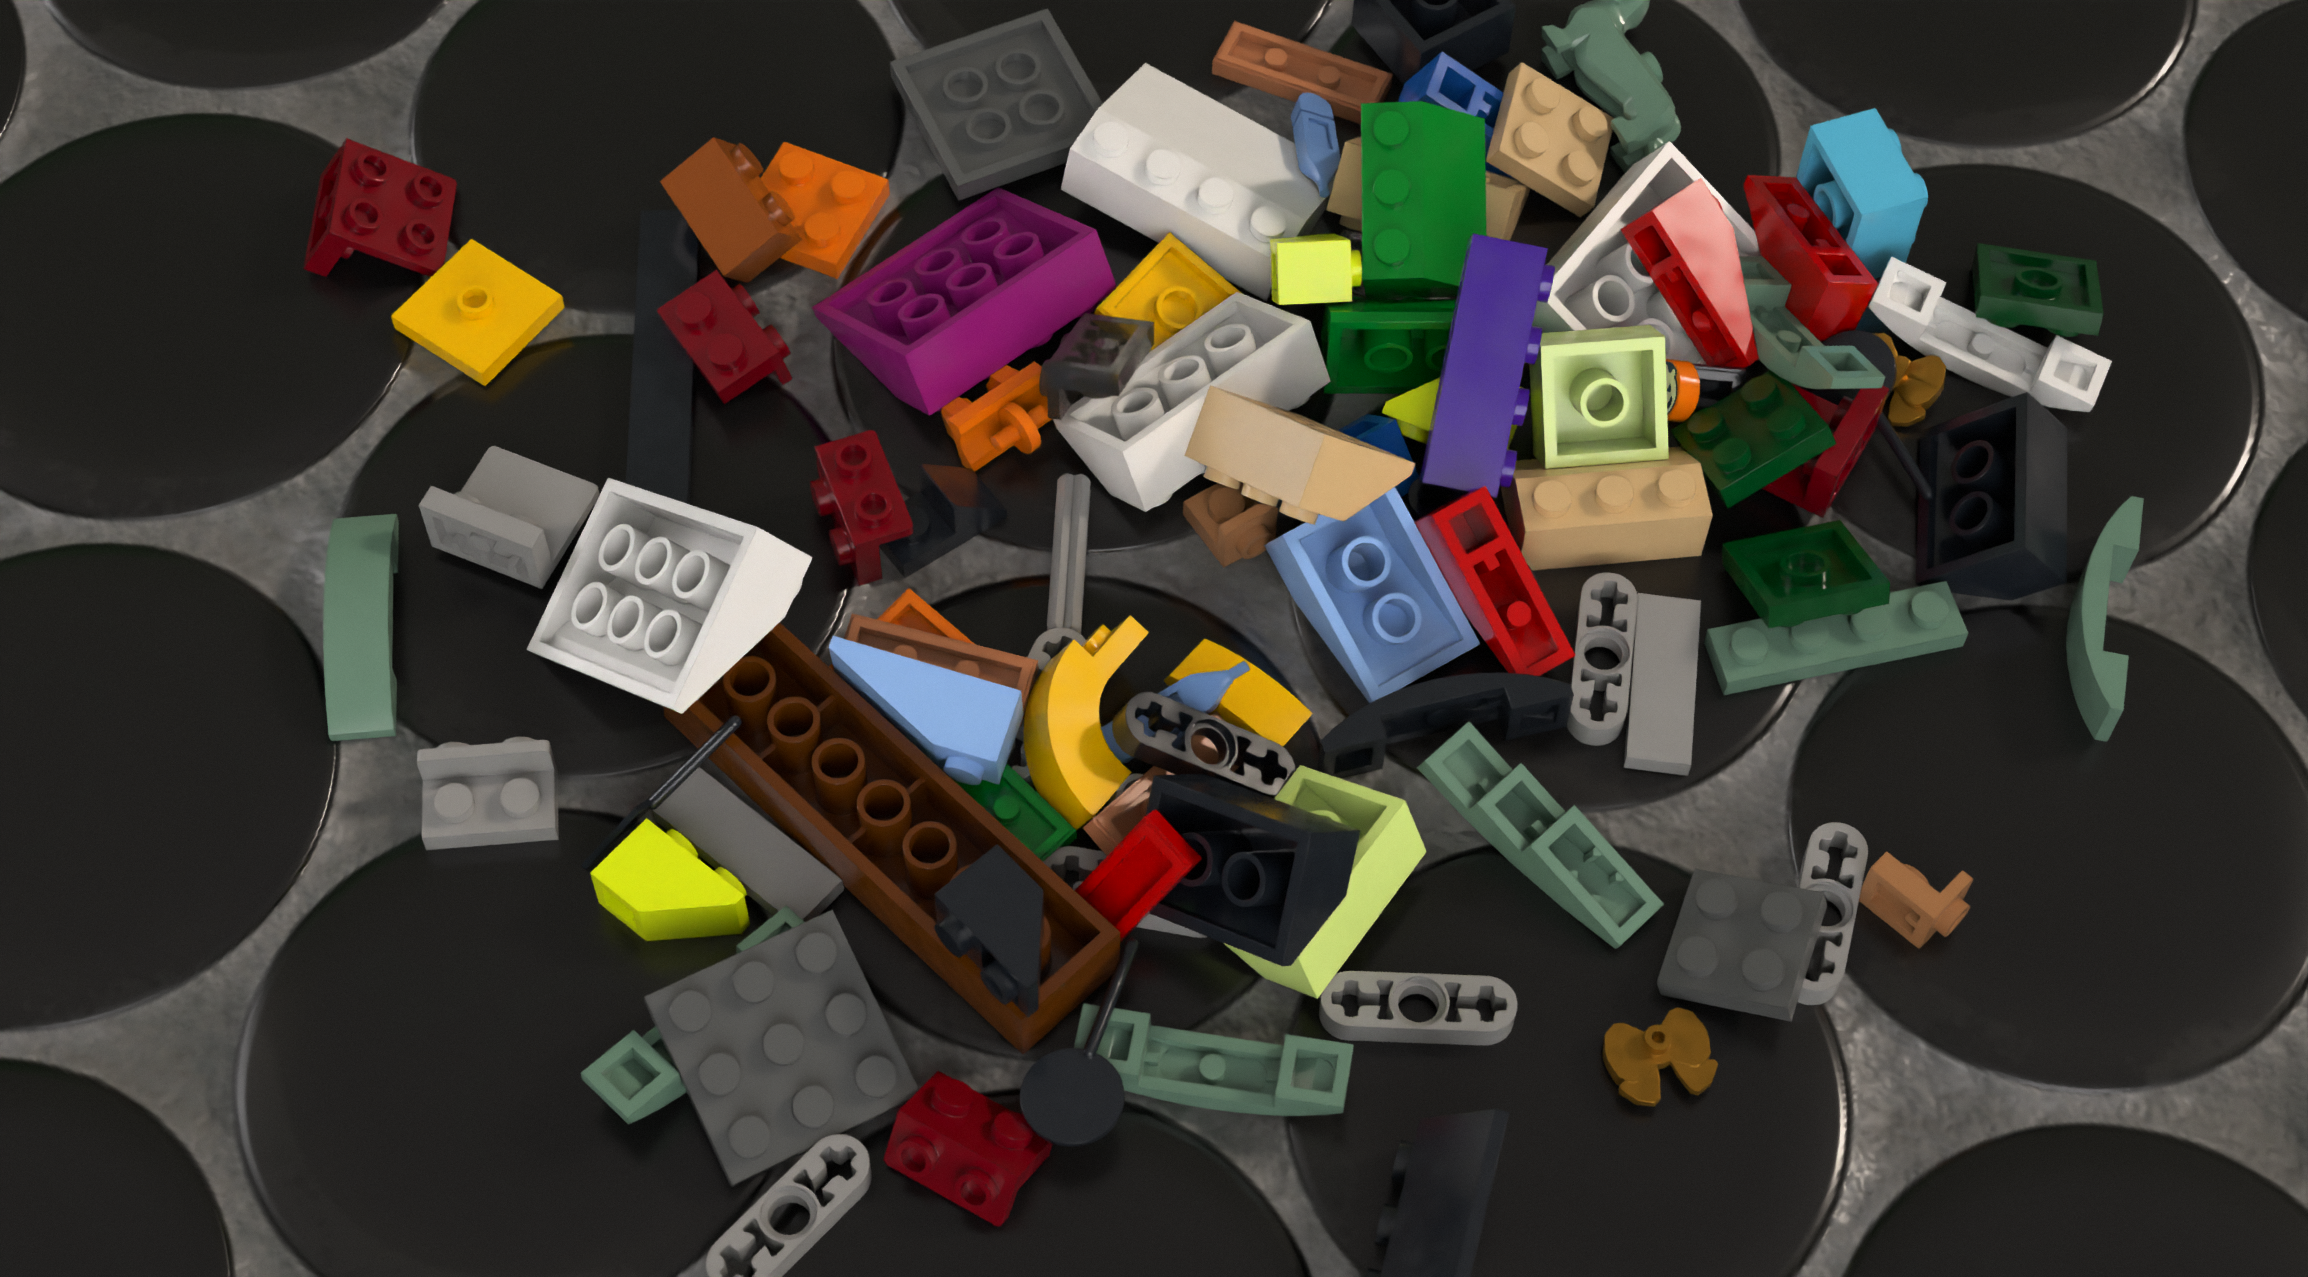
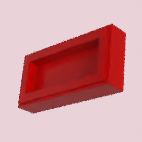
M1155 809L1147 814L1080 884L1075 892L1120 932L1121 943L1202 858Z

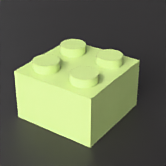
M1651 325L1542 333L1535 365H1529L1533 455L1545 469L1669 459L1665 336Z

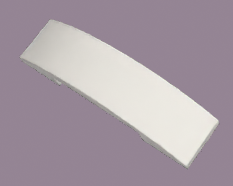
M1894 257L1890 258L1868 307L1892 332L1925 356H1938L1945 364L1946 369L1979 385L2011 397L2028 392L2043 406L2081 412H2090L2094 407L2112 361L2056 335L2047 348L2005 327L1994 325L1984 318H1977L1975 313L1940 297L1946 282Z

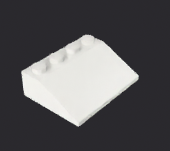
M1147 63L1112 94L1092 116L1069 150L1061 190L1158 243L1170 232L1226 280L1267 301L1272 293L1270 239L1309 235L1325 211L1330 195L1322 198L1318 185L1300 171L1295 143ZM1335 174L1333 180L1329 183V191H1330V194H1331V191H1332V187H1333V184H1334V180H1335L1336 174Z
M1669 141L1629 168L1547 264L1555 266L1553 284L1548 302L1537 301L1532 326L1541 327L1542 333L1651 325L1665 336L1666 359L1706 364L1620 229L1671 195L1702 178L1711 194L1720 202L1724 214L1734 228L1739 256H1761L1755 231Z
M608 478L526 650L682 714L785 618L793 599L800 591L803 577L813 557L756 526Z

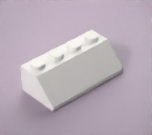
M1236 292L1053 418V421L1058 431L1110 495L1147 512L1152 507L1159 506L1168 501L1176 490L1206 471V465L1184 455L1210 385L1290 411L1305 404L1312 394L1331 382L1311 321Z

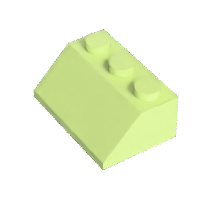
M1300 765L1274 799L1360 830L1346 897L1291 966H1280L1230 945H1225L1265 979L1318 999L1427 851L1405 800Z

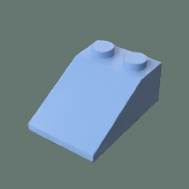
M1395 487L1346 521L1318 515L1315 525L1305 522L1264 545L1292 598L1369 703L1398 691L1480 645Z

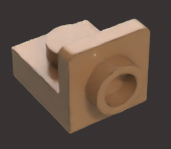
M1242 482L1239 489L1217 483L1183 501V516L1223 568L1241 558L1251 559L1260 555L1266 550L1264 545L1276 538L1278 508L1258 503L1256 500L1242 495L1241 491L1244 486Z
M1886 851L1870 868L1861 888L1859 902L1920 949L1936 931L1944 937L1948 936L1965 917L1971 906L1963 901L1973 878L1962 870L1939 893L1929 885V882L1919 870L1911 865L1902 864Z

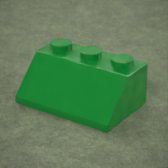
M1423 101L1361 103L1362 281L1366 299L1457 297L1468 239L1473 233L1486 236L1485 119Z
M1352 297V302L1324 303L1321 334L1322 357L1331 382L1323 386L1324 394H1404L1440 378L1456 299H1423L1420 297L1364 299Z

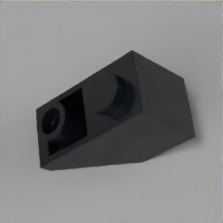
M997 844L934 894L937 924H935L934 928L941 942L953 955L961 958L966 954L982 970L980 976L983 983L999 1002L1007 1005L1012 1001L1027 1017H1030L1039 1009L1044 932L1043 889Z

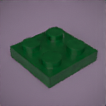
M1977 243L1972 262L1975 315L1977 318H1984L1988 322L2000 327H2016L2019 324L2043 327L2054 334L2066 337L2077 336L2080 333L2098 336L2104 313L2096 261Z
M1771 370L1762 376L1749 380L1742 388L1712 406L1697 411L1690 419L1670 430L1678 447L1701 463L1704 479L1727 508H1730L1837 444L1828 424L1789 381L1781 378Z
M1841 520L1722 543V565L1768 629L1779 626L1794 627L1808 620L1837 614L1852 615L1866 608L1889 604L1890 581Z

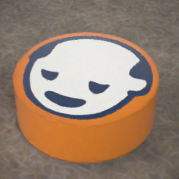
M1666 359L1668 421L1683 422L1692 415L1697 406L1700 394L1699 375L1694 365L1688 361Z

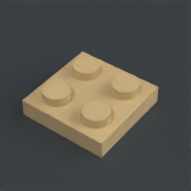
M1521 62L1508 74L1486 162L1575 215L1582 217L1594 208L1612 134L1611 120L1615 118Z

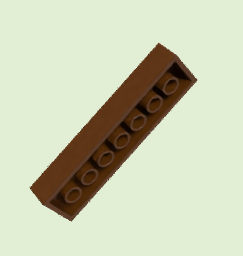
M780 622L684 713L681 714L663 706L665 718L698 749L731 716H739L742 721L741 726L708 758L808 853L843 880V886L1022 1054H1025L1114 973L1120 958V932ZM997 844L1043 889L1044 932L1039 1009L1030 1017H1027L1012 1001L1007 1005L999 1002L983 983L980 976L982 970L966 954L961 958L953 955L941 942L934 928L935 924H937L934 894Z

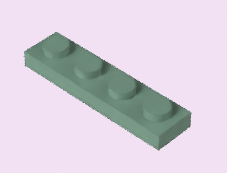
M1947 581L1890 592L1889 604L1866 608L1852 615L1837 614L1808 620L1794 627L1779 626L1768 629L1762 619H1756L1707 629L1704 645L1723 695L1963 647L1969 633Z

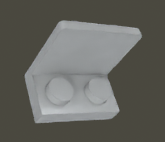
M491 446L460 492L452 494L431 486L420 502L419 508L432 547L543 589L600 494L598 486L594 483L497 446Z

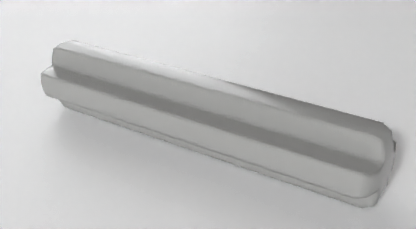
M1066 473L1057 480L1047 630L1068 628L1081 634L1091 481L1083 474L1072 475Z

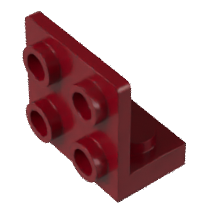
M346 138L320 177L303 269L327 277L340 257L348 259L355 249L432 277L445 262L457 186L456 181L451 177Z
M1793 385L1828 424L1837 444L1761 489L1824 518L1876 429L1889 392L1887 387L1860 389L1854 400L1844 396L1839 405H1836Z

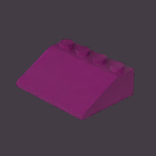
M997 187L813 306L812 309L816 318L899 400L930 416L935 412L941 411L942 407L982 380L989 379L990 375L1030 348H1035L1048 342L1054 332L1076 317H1082L1094 311L1098 307L1099 302L1108 297L1117 288L1096 229Z

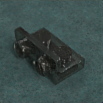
M1084 313L1069 334H1064L1060 347L1051 360L1047 359L1043 363L1039 387L1041 395L1048 398V418L1061 420L1080 393L1095 399L1119 396L1154 345V322Z

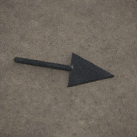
M736 715L731 716L647 800L637 805L581 866L586 870L650 809H657L741 726V718Z

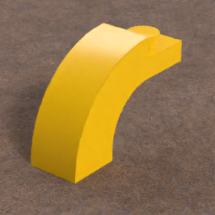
M1131 615L1112 631L1104 624L1100 625L1082 645L1072 640L1041 671L1033 685L1027 702L1023 735L1024 750L1031 779L1037 793L1075 830L1091 820L1132 773L1118 760L1109 748L1099 719L1100 698L1107 681L1149 633Z

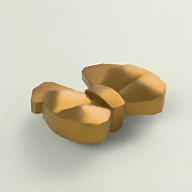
M1875 333L1874 335L1881 338L1891 349L1897 365V377L1892 390L1894 394L1888 414L1889 423L1892 426H1910L1924 420L1926 416L1925 409H1928L1943 391L1946 375L1945 364L1940 357L1933 355L1914 361L1904 356H1898L1891 337L1885 333Z
M1679 1007L1670 1010L1661 1025H1652L1646 1031L1639 1030L1626 1023H1614L1605 1033L1603 1039V1061L1605 1067L1615 1083L1619 1085V1094L1635 1105L1655 1107L1660 1101V1076L1658 1069H1663L1670 1064L1686 1089L1691 1094L1699 1095L1711 1086L1718 1066L1716 1060L1709 1059L1711 1054L1710 1041L1705 1026L1692 1011Z

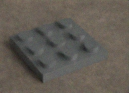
M1048 8L890 62L891 78L958 201L1067 163L1071 146L1097 109L1103 104Z
M833 910L644 997L645 1005L675 1069L680 1073L683 1086L731 1188L809 1151L818 1141L827 1136L845 1134L903 1106L919 1090Z

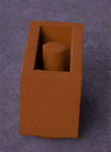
M713 137L660 182L722 275L749 283L802 239L790 223L795 219L790 206L777 192L773 190L769 192L758 176L763 172V168L756 156L741 143L735 145Z

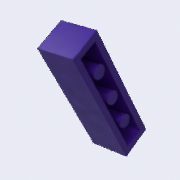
M1474 233L1468 239L1419 484L1462 493H1468L1486 486L1492 498L1497 497L1499 486L1510 488L1517 458V451L1507 449L1511 426L1523 425L1530 393L1529 389L1519 388L1524 363L1535 365L1542 336V328L1532 326L1537 301L1548 302L1555 272V266L1545 264L1548 248Z

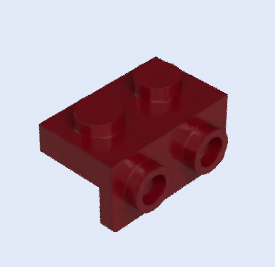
M717 270L657 309L663 323L724 404L770 373L775 375L782 386L793 379L783 360L791 355V352L772 324L762 329L754 319L760 312L745 288L739 283L731 289Z
M868 430L815 446L819 479L810 481L811 493L820 517L830 514L836 527L829 530V536L838 564L840 566L851 565L859 586L883 579L879 545L910 536L914 531L912 519L877 434L873 430Z
M937 1071L898 1110L885 1152L884 1162L891 1168L993 1225L1001 1226L1010 1215L1017 1191L1046 1160L1053 1143L1038 1136L1029 1127L1022 1114L1013 1112L978 1093L966 1083Z

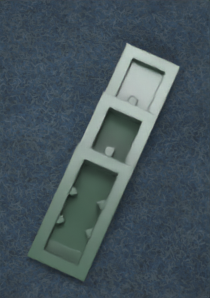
M1470 722L1466 723L1417 767L1449 803L1509 862L1563 909L1615 949L1621 946L1664 905L1575 805L1565 812L1522 763L1512 769Z

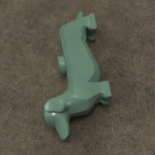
M1592 0L1575 7L1570 13L1566 27L1563 29L1554 25L1542 26L1541 38L1547 44V46L1541 48L1542 61L1556 80L1574 71L1575 81L1580 90L1615 118L1611 120V128L1618 136L1620 142L1610 147V154L1623 172L1626 173L1633 164L1669 141L1673 143L1681 132V123L1675 114V106L1670 95L1661 84L1663 82V74L1657 59L1649 51L1640 55L1624 36L1627 30L1637 27L1648 11L1650 0Z

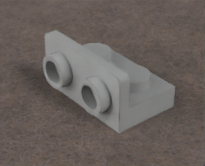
M513 737L502 743L482 745L448 742L439 745L437 748L417 751V766L423 780L422 840L426 850L559 840L558 769L548 740Z

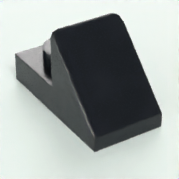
M922 464L918 467L920 492L904 501L913 522V534L879 545V548L904 578L1007 518L1005 507L971 468Z

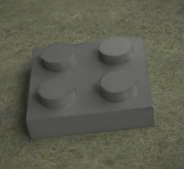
M1694 869L1657 980L1660 994L1791 1022L1826 912L1827 903L1824 892Z

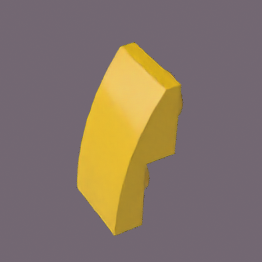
M1207 639L1199 643L1164 680L1168 686H1171L1188 675L1229 670L1242 661H1246L1250 670L1234 679L1225 692L1220 704L1208 715H1212L1217 711L1227 723L1276 742L1282 747L1313 714L1294 695L1261 669L1241 656Z

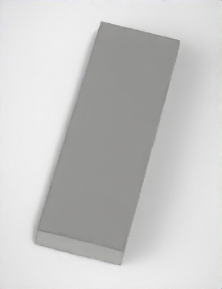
M1638 593L1623 768L1686 776L1689 774L1692 762L1701 600Z
M700 767L657 809L653 810L657 823L667 831L674 829L681 833L694 846L698 855L715 869L722 867L732 873L744 886L747 895L773 916L787 905L804 922H807L819 916L844 891L843 880Z

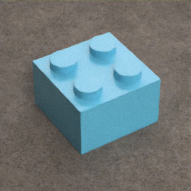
M1876 108L1811 125L1796 178L1874 279L1882 277L1891 257L1904 263L1907 261L1911 246L1915 241V234L1923 210L1928 203L1926 184L1918 173H1913L1902 154L1897 134L1894 130L1886 127Z

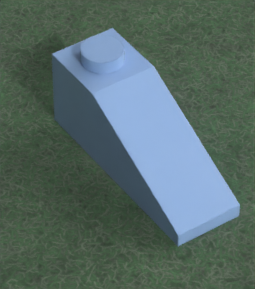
M832 636L829 652L834 672L938 767L943 768V771L950 778L969 785H979L982 780L1000 784L1024 715L1021 690Z

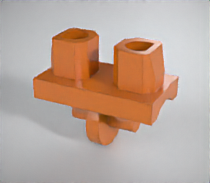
M1032 362L1020 371L1005 365L990 375L986 385L988 391L986 394L974 402L967 398L957 397L942 407L941 415L947 433L955 441L964 467L971 468L975 472L1012 446L1017 447L1025 454H1031L1040 448L1042 442L1038 429L1058 415L1057 407L1047 390L1045 368L1036 362Z

